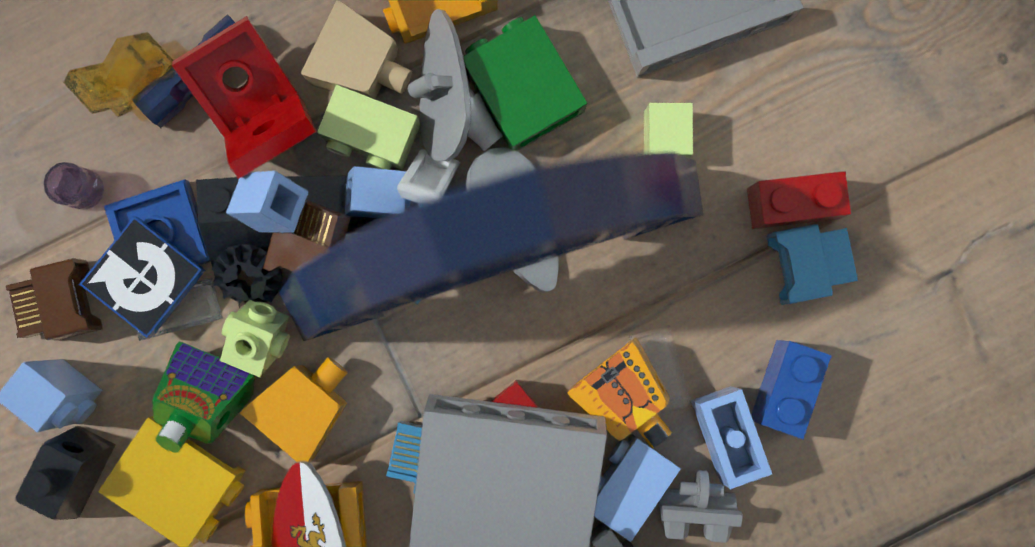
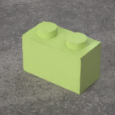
M336 85L317 133L325 141H328L326 148L333 152L350 157L351 152L354 151L366 156L365 163L374 168L390 170L392 166L403 170L419 130L420 121L417 115Z

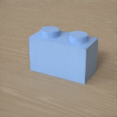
M64 359L28 361L20 365L0 390V403L33 430L41 432L83 423L95 410L97 404L94 400L102 392V389Z
M730 386L691 400L718 479L729 489H733L772 475L742 389Z
M633 434L628 441L624 439L619 441L608 457L612 464L604 476H600L594 517L630 542L680 471L676 464Z

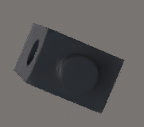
M75 426L45 441L23 479L15 496V501L53 520L79 518L116 444L80 426ZM76 448H77V449H79L82 453H74V452H75V450H76Z

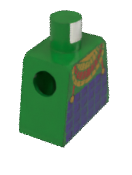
M179 341L174 348L152 401L153 420L163 425L155 438L156 442L162 448L171 452H179L188 437L206 444L214 442L251 400L254 392L255 375L221 362L219 357Z

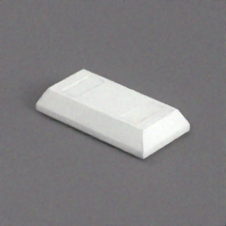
M420 149L399 182L397 190L402 198L417 203L444 195L460 166V162L455 159L451 161H435L427 154L426 150Z

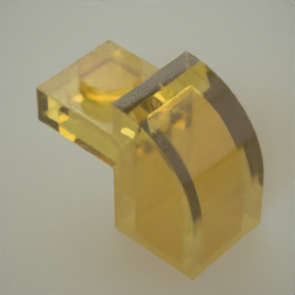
M148 32L120 37L115 40L103 63L71 69L63 83L92 114L111 109L119 117L137 108L132 99L155 78L163 76L173 67V59Z

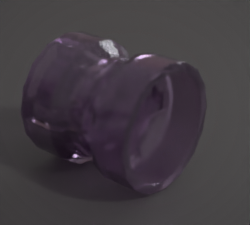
M69 162L57 163L51 167L46 173L43 183L45 193L50 200L56 204L80 210L91 209L96 206L102 199L104 192L103 181L97 173Z

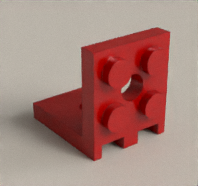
M247 16L172 61L175 71L223 135L228 166L238 179L316 132L303 99ZM230 67H240L247 72L248 80L243 86L232 88L224 83L222 79L224 72Z

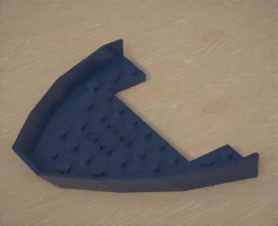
M676 152L618 154L543 164L419 202L342 241L295 270L279 293L303 342L383 317L384 311L621 236L626 240L702 216L704 214L696 161Z

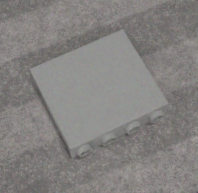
M608 0L637 78L788 23L803 9L800 0Z
M429 394L423 415L409 547H589L607 437L605 417Z

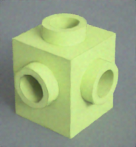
M249 300L238 312L232 311L222 328V335L226 336L220 361L261 377L275 359L282 356L287 347L290 334L285 333L289 316L276 311L273 306L267 303L254 302L252 300Z

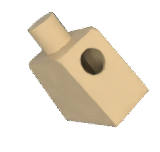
M336 0L301 74L313 86L334 91L335 86L339 85L375 99L382 85L402 94L409 84L412 70L394 62L398 53V47L392 37L342 2Z

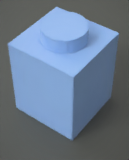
M354 166L347 173L345 215L387 219L409 208L411 200L402 198L397 190L398 184L406 171Z
M277 171L250 172L239 179L226 213L258 232L294 233L308 191Z

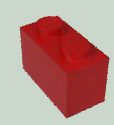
M846 171L758 181L747 188L752 229L829 221L851 215Z

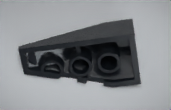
M284 176L308 191L306 200L345 215L347 176ZM237 177L196 180L198 224L212 268L218 256L225 249L234 245H253L268 252L272 233L258 232L226 213L239 181ZM349 216L351 218L347 231L379 218Z

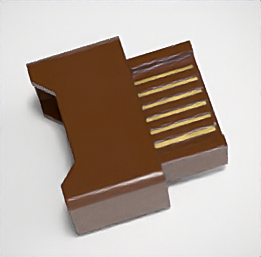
M306 200L294 233H272L263 268L268 271L286 268L294 272L344 241L351 217Z
M71 258L31 268L30 280L6 285V290L10 294L18 330L16 333L17 338H29L44 334L46 340H62L103 329L101 319L91 314L86 290L79 285L90 271L87 260Z

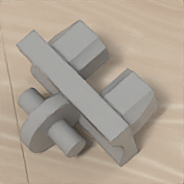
M697 470L694 482L680 481L679 489H667L658 502L665 536L668 539L683 540L687 538L689 525L694 523L704 524L703 532L706 539L711 542L727 543L733 526L741 527L743 514L742 511L738 510L735 493H724V485L710 484L708 472L705 470Z

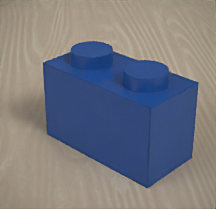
M776 340L751 413L753 421L804 439L832 355L792 341Z

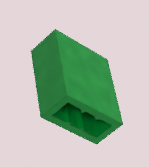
M536 15L527 20H524L523 17L514 19L502 28L503 34L489 42L486 38L474 42L465 50L466 55L463 56L467 77L476 92H479L497 128L503 134V138L509 148L513 151L521 150L585 113L588 104Z

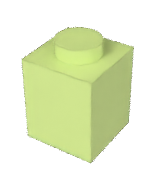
M693 103L648 104L644 111V153L676 152L688 158L693 155Z

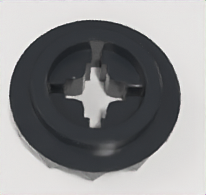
M248 244L234 245L225 249L216 259L212 268L214 271L213 286H218L222 290L223 299L231 298L237 301L239 308L244 306L249 300L263 303L272 302L281 288L282 272L281 268L273 271L263 268L267 256V251ZM241 271H245L249 277L255 276L251 286H248L245 280L237 279Z

